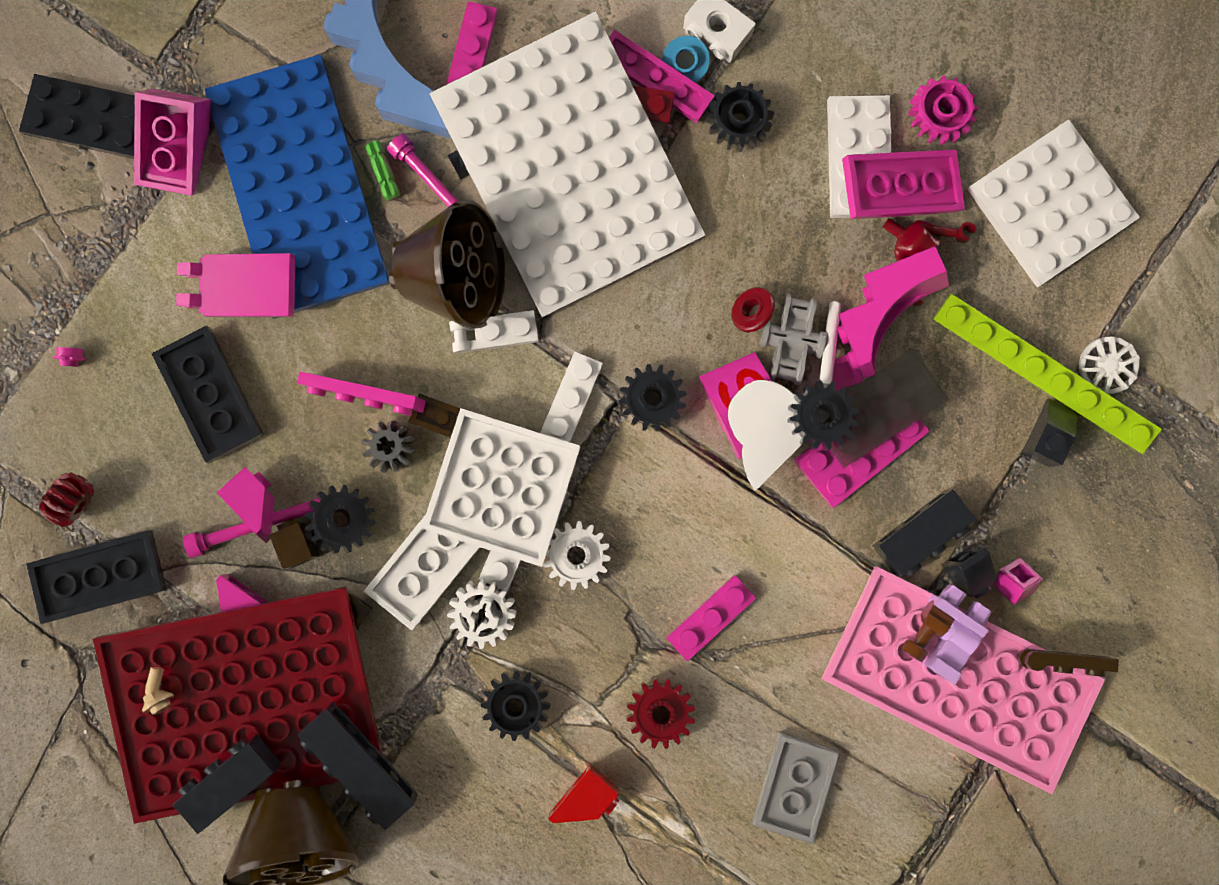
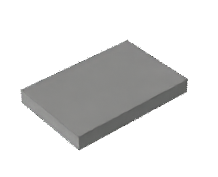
M779 732L752 824L814 845L841 752Z

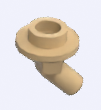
M151 667L145 688L146 696L143 697L145 702L142 709L143 713L151 711L154 716L171 706L169 701L174 698L173 693L159 690L164 672L162 668Z

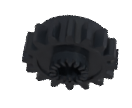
M737 82L736 87L733 88L727 84L724 87V93L716 92L714 95L715 102L709 103L708 111L711 113L707 114L706 123L713 124L709 129V134L718 133L716 143L720 144L725 140L728 142L727 150H730L733 144L738 145L739 152H743L745 144L754 149L757 144L756 139L764 142L767 136L765 132H770L773 125L770 120L774 116V111L768 110L771 100H765L763 98L764 91L762 89L760 91L754 90L751 83L746 87L742 86L741 82ZM738 112L740 114L743 113L747 119L740 121L733 115L735 113L738 114Z
M647 364L646 372L644 373L639 368H635L636 377L634 379L630 376L625 377L629 387H620V393L626 395V398L619 400V405L627 406L623 416L631 415L633 417L632 426H635L638 422L643 424L642 431L644 432L648 426H653L655 432H659L661 424L670 428L671 417L675 420H679L681 417L676 410L685 409L686 404L681 402L680 398L685 397L687 392L678 390V387L683 383L682 379L674 381L672 378L675 371L671 370L665 374L661 364L657 371H652L650 364ZM649 391H656L661 396V402L656 406L648 405L645 402L644 395Z
M819 380L815 383V389L807 384L803 387L805 395L797 392L793 396L798 403L788 406V410L794 413L792 417L787 419V422L794 423L795 429L791 433L792 435L799 434L802 437L800 440L801 445L810 442L811 450L815 451L822 445L824 451L831 450L832 442L838 448L844 445L842 437L845 439L853 437L849 428H855L859 425L857 421L852 419V416L859 413V409H851L850 404L855 401V397L845 398L846 387L836 391L835 382L831 381L824 388L822 380ZM818 409H824L828 412V423L824 424L818 420V417H816Z
M332 485L328 488L329 495L322 491L316 494L320 501L319 503L312 500L309 502L308 505L313 509V512H308L304 515V518L311 520V524L306 526L305 530L313 531L312 543L318 540L322 542L320 548L322 551L330 546L332 547L333 554H338L341 547L344 548L346 553L352 552V543L358 548L364 545L361 536L364 538L371 537L372 534L366 528L375 525L376 521L368 519V515L372 514L375 510L374 508L366 509L365 504L369 498L365 497L360 500L358 498L359 489H355L350 494L348 493L347 485H343L340 492H337ZM341 512L346 515V527L341 528L334 525L332 521L333 513Z
M516 669L513 677L510 678L505 671L501 674V682L495 678L491 680L490 683L494 690L485 689L483 692L489 699L481 703L480 707L487 709V713L482 718L483 720L491 721L490 731L495 729L501 731L499 737L501 739L506 734L511 735L512 741H516L520 734L525 739H529L531 729L537 733L540 731L541 727L538 721L546 722L548 716L542 710L550 709L551 703L543 701V698L548 696L549 692L548 690L540 691L538 689L542 683L541 679L534 683L530 681L531 672H528L522 678L520 677L519 669ZM511 698L520 699L524 704V710L517 713L512 712L508 707V700Z

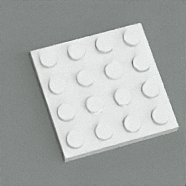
M1069 119L967 189L1036 287L1041 286L1140 218Z
M460 408L421 529L543 567L581 446Z

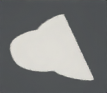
M767 380L753 381L744 386L734 396L728 408L730 427L737 440L743 445V465L747 478L754 490H757L801 446L800 440L802 438L799 434L792 435L791 432L795 429L794 423L787 422V419L792 417L794 413L788 410V406L798 403L793 397L795 394H792L782 385ZM818 409L816 412V417H818L821 423L829 417L828 412L824 409Z

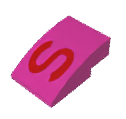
M755 352L698 377L723 433H726L737 460L742 458L743 445L737 440L730 427L728 419L729 405L734 396L747 384L757 380L771 381Z

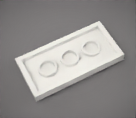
M890 95L829 96L827 100L830 218H850L842 158L853 154L891 153Z
M425 516L364 590L367 595L412 631L480 548L421 529Z

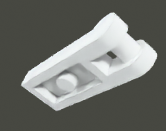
M534 310L490 317L486 321L487 326L476 329L465 328L455 322H449L450 332L454 333L455 342L452 343L453 353L456 354L539 342ZM475 330L476 340L467 341L466 331Z

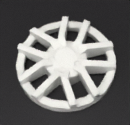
M1102 337L1091 342L1082 352L1079 360L1080 376L1107 394L1119 393L1128 389L1134 380L1137 379L1140 358L1133 348L1134 346L1118 337ZM1115 342L1123 345L1124 348L1117 352ZM1102 343H1109V353H1105ZM1094 347H1096L1099 357L1090 356L1088 354ZM1129 351L1131 358L1122 361L1121 356ZM1086 359L1096 361L1095 368H1085ZM1133 362L1131 372L1125 366ZM1086 372H1097L1092 382L1087 377ZM1121 372L1129 377L1125 383L1118 376ZM1106 377L1103 388L1098 387L1097 385L1101 378ZM1114 380L1119 385V387L1110 389L1111 384Z

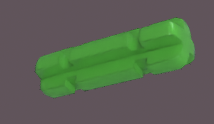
M380 141L368 143L366 150L370 159H372L371 164L381 186L383 197L386 200L399 197L400 191L396 182H394L395 177L382 143Z

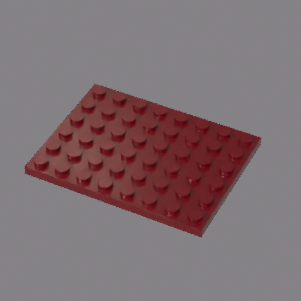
M347 586L93 638L134 824L180 815L173 806L182 796L178 790L193 778L197 782L206 776L203 770L213 761L220 758L223 762L231 755L228 750L243 737L248 742L256 734L281 764L271 776L239 802L256 799V791L260 789L284 788V783L289 781H304V787L340 782L336 777L332 778L324 771L319 758L315 754L308 753L302 747L300 738L297 736L302 728L332 701L336 703L383 755ZM151 667L164 669L159 690L173 693L174 698L169 701L171 706L154 716L151 711L148 713L142 712L145 703L143 697L146 696L145 688Z

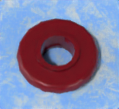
M760 287L750 288L741 293L732 307L731 318L734 326L746 333L755 332L763 328L770 321L775 310V300L772 293ZM759 305L758 311L749 317L751 309Z

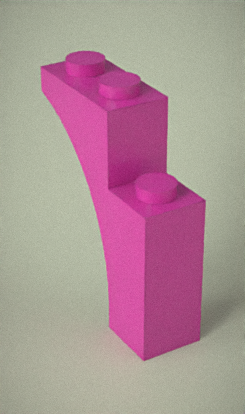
M936 247L865 274L864 279L867 287L862 288L866 303L838 314L842 324L836 327L843 345L846 343L850 344L852 351L847 353L853 370L860 369L863 379L875 375L876 358L880 344L893 322L915 302L936 291L949 287L947 271Z

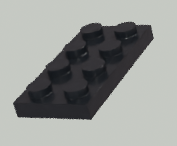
M34 74L19 132L31 137L134 159L135 95Z
M206 325L151 353L205 463L210 464L264 436L211 327Z
M147 530L26 563L40 624L167 591L153 530Z

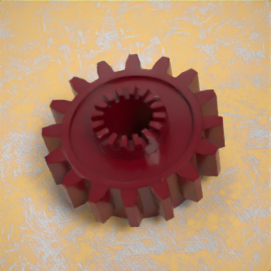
M655 677L652 681L653 685L648 686L645 682L641 683L642 691L640 693L633 690L632 696L635 699V703L627 702V708L632 710L633 713L626 717L627 722H635V725L631 728L632 734L641 732L639 741L642 744L647 739H650L652 748L655 749L658 742H663L664 748L668 749L669 740L673 739L678 745L681 743L680 733L689 736L690 731L686 724H694L695 719L688 715V713L694 711L695 706L694 704H686L691 696L689 692L681 695L682 685L680 683L672 687L670 679L666 678L663 684H659ZM659 705L666 706L669 709L668 716L663 720H657L652 716L653 710Z

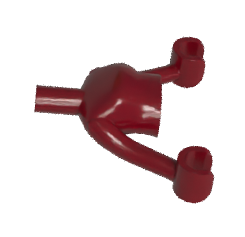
M888 218L882 226L883 229L897 238L894 250L896 261L932 247L937 248L941 241L932 235L955 237L959 243H967L969 238L963 234L962 229L970 233H975L977 230L976 226L971 222H965L959 228H949L922 220H917L904 228L891 218ZM919 300L915 302L913 305L921 306L924 304V302L922 300Z

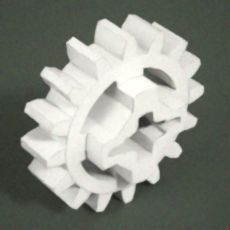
M481 579L477 587L472 581H469L466 585L467 591L460 587L456 591L458 598H452L449 602L455 608L447 613V617L455 618L449 627L450 629L458 628L460 632L456 638L459 640L464 636L467 637V646L469 647L474 641L478 642L480 649L484 648L486 641H489L491 646L494 647L498 642L497 637L505 640L508 636L505 629L512 630L515 623L509 619L515 618L517 611L509 609V607L513 605L515 600L514 598L506 599L504 597L507 593V588L501 591L496 590V581L490 587L486 586L485 579ZM474 595H483L482 598L477 600L470 598ZM494 600L500 605L502 611L497 609ZM486 603L487 606L485 608V617L484 619L482 618L480 624H478L479 610L482 609L484 604ZM463 617L467 619L469 626L465 623ZM487 628L495 629L490 632H481L482 630Z

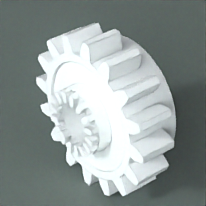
M581 521L577 522L575 529H572L569 522L565 523L564 532L555 528L554 533L557 537L555 540L551 539V548L546 555L549 556L550 560L543 564L544 567L553 568L549 575L550 578H554L557 575L561 578L559 586L562 587L566 581L571 582V590H575L579 582L582 583L585 589L588 588L589 579L598 583L600 580L597 572H607L602 562L610 561L611 559L610 556L603 555V550L609 548V544H601L599 541L604 534L602 532L596 536L592 534L593 525H590L587 530L582 529ZM574 546L581 547L585 551L586 557L581 564H573L568 559V552Z

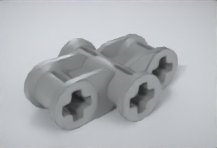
M786 293L782 304L779 326L772 325L769 321L763 327L760 347L765 348L766 345L775 347L769 372L771 380L774 381L776 378L794 381L795 385L800 386L805 371L807 353L814 354L815 358L821 359L827 334L823 331L819 334L811 332L817 299L811 298L810 301L792 298L791 294Z

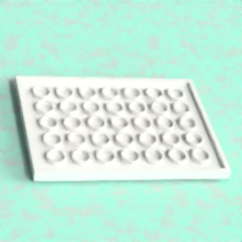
M596 11L429 93L542 318L705 236Z

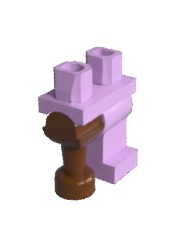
M949 584L939 596L932 595L927 606L922 610L921 621L923 624L914 641L907 639L901 649L955 685L961 677L960 671L970 655L976 650L981 639L989 631L984 625L991 611L980 603L973 601L964 614L957 608L966 594L954 585ZM936 635L940 640L928 656V651L924 648Z

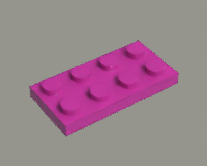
M957 150L853 154L842 158L851 220L958 213L965 210Z
M891 383L858 408L859 413L852 416V419L857 421L859 425L855 428H849L853 434L852 438L845 439L842 437L844 445L837 448L832 442V447L829 451H824L822 445L815 451L811 450L810 446L793 460L831 508L836 507L929 432Z

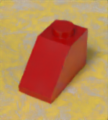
M589 764L549 812L548 820L552 823L598 820L603 813L609 815L619 803L617 798L619 788L592 764Z

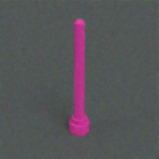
M405 133L398 135L390 142L387 147L389 153L396 160L406 161L447 207L458 202V199L414 153V143Z
M318 498L312 500V501H316V502H318V503L320 502ZM310 501L274 512L272 526L304 516L305 513L313 512V509L308 505ZM243 522L207 535L204 532L199 534L197 531L184 535L183 544L187 555L193 559L205 555V551L210 550V546L253 533V531Z

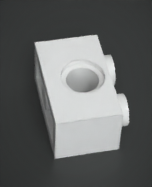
M697 0L686 13L683 28L688 36L696 37L707 45L710 52L716 58L725 59L731 63L752 37L756 23L725 0ZM718 24L722 26L724 30L721 32H716L712 30L710 26Z

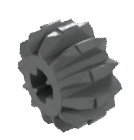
M391 420L388 428L384 422L380 421L377 425L379 432L372 428L367 430L368 434L373 437L372 440H362V444L370 446V449L362 453L363 457L373 456L369 466L375 468L380 464V472L387 473L389 466H391L394 472H399L400 466L398 461L408 466L410 461L404 457L405 454H415V449L407 447V444L413 443L415 439L413 436L404 437L408 432L406 426L403 425L397 430L398 425L396 421ZM386 440L395 443V448L391 447L392 453L383 451V445L387 446L384 443Z

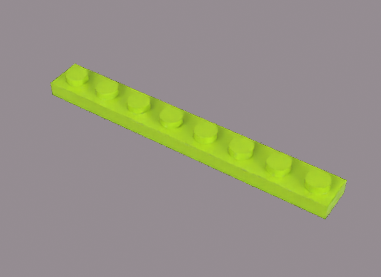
M951 293L932 318L1141 454L1145 452L1162 430Z

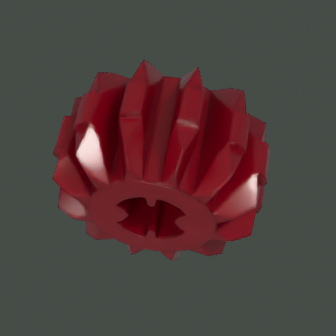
M72 472L62 474L59 479L54 480L53 484L48 487L46 494L42 496V502L39 504L40 514L45 516L46 520L61 527L73 524L86 511L87 505L91 502V497L94 495L93 485L87 482L88 480L81 475L77 476Z

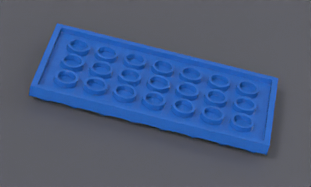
M321 54L205 88L207 99H211L210 110L252 254L290 253L295 255L294 313L390 284Z

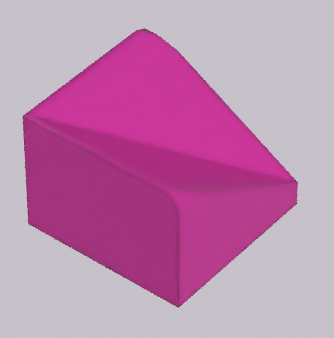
M1018 558L999 570L996 575L997 581L993 585L1016 605L1032 595L1043 578L1021 558Z

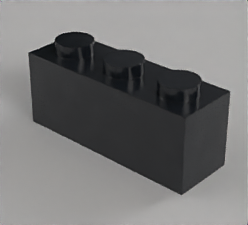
M953 489L944 490L878 540L872 547L894 575L903 576L905 574L906 577H909L922 567L920 562L928 556L934 558L947 548L945 543L951 538L959 539L971 530L969 525L976 518Z
M257 734L248 742L243 737L228 750L231 755L222 762L220 758H217L203 770L206 774L205 777L198 782L193 778L178 790L182 796L173 806L197 834L202 832L271 776L280 766L281 762Z

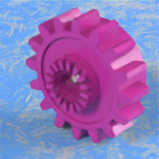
M942 76L939 81L936 82L931 78L926 83V86L921 85L916 91L917 95H914L910 100V104L913 107L909 110L908 116L915 117L911 127L919 126L921 128L918 133L919 137L927 134L929 135L928 143L931 144L935 138H939L940 145H945L949 138L955 143L959 140L960 135L965 136L971 130L969 126H972L977 120L973 114L978 110V106L973 104V99L976 95L970 94L967 89L968 84L962 85L956 77L953 80H947L946 76ZM939 106H940V108L944 107V109H946V112H948V114L942 113V112L939 110L938 107H939Z

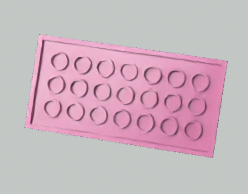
M875 566L821 679L1053 794L1105 679L1099 676L1085 675V669L1074 668L1073 674L1053 672V666H1046L1041 671L1022 667L1017 661V655L1021 650L1045 649L987 621L984 627L989 631L981 639L976 650L970 655L960 671L961 677L954 685L901 649L907 639L914 641L923 624L921 621L922 610H924L928 600L934 594ZM960 607L957 608V609H959L960 611H962L964 614L967 612L966 610H964V609H962V608H960ZM936 635L924 648L928 651V656L940 640Z

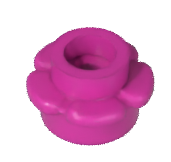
M56 347V356H53V359H59L60 366L79 367V361H86V358H83V349Z

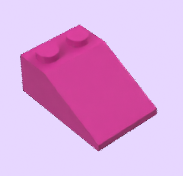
M158 89L135 92L134 185L191 196L195 195L210 131L211 99Z

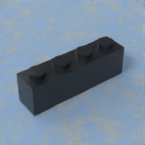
M334 701L326 706L298 733L297 736L300 738L302 747L308 753L315 754L319 758L324 771L330 777H336L342 783L346 795L351 800L358 801L364 807L366 816L373 824H379L386 830L414 805L418 793Z

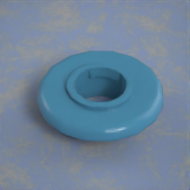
M688 35L680 36L667 45L662 61L696 83L702 79L708 70L710 63L709 51L698 38ZM685 51L694 55V64L688 69H682L677 64V57Z

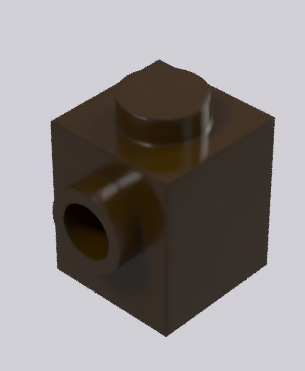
M292 519L277 525L278 531L269 534L283 570L292 569L320 557L315 546L318 541L311 542L314 533L313 531L305 530L306 523H296Z

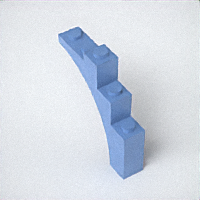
M345 0V6L334 3L332 12H329L325 18V32L332 44L356 50L351 55L350 68L358 82L383 88L378 91L375 102L382 119L452 139L429 93L433 92V90L414 79L396 61L385 45L377 16V0Z

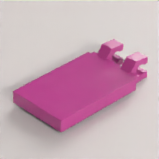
M204 254V258H200V263H177V275L185 276L186 278H199V294H176V306L199 308L198 313H203L205 317H294L295 255Z

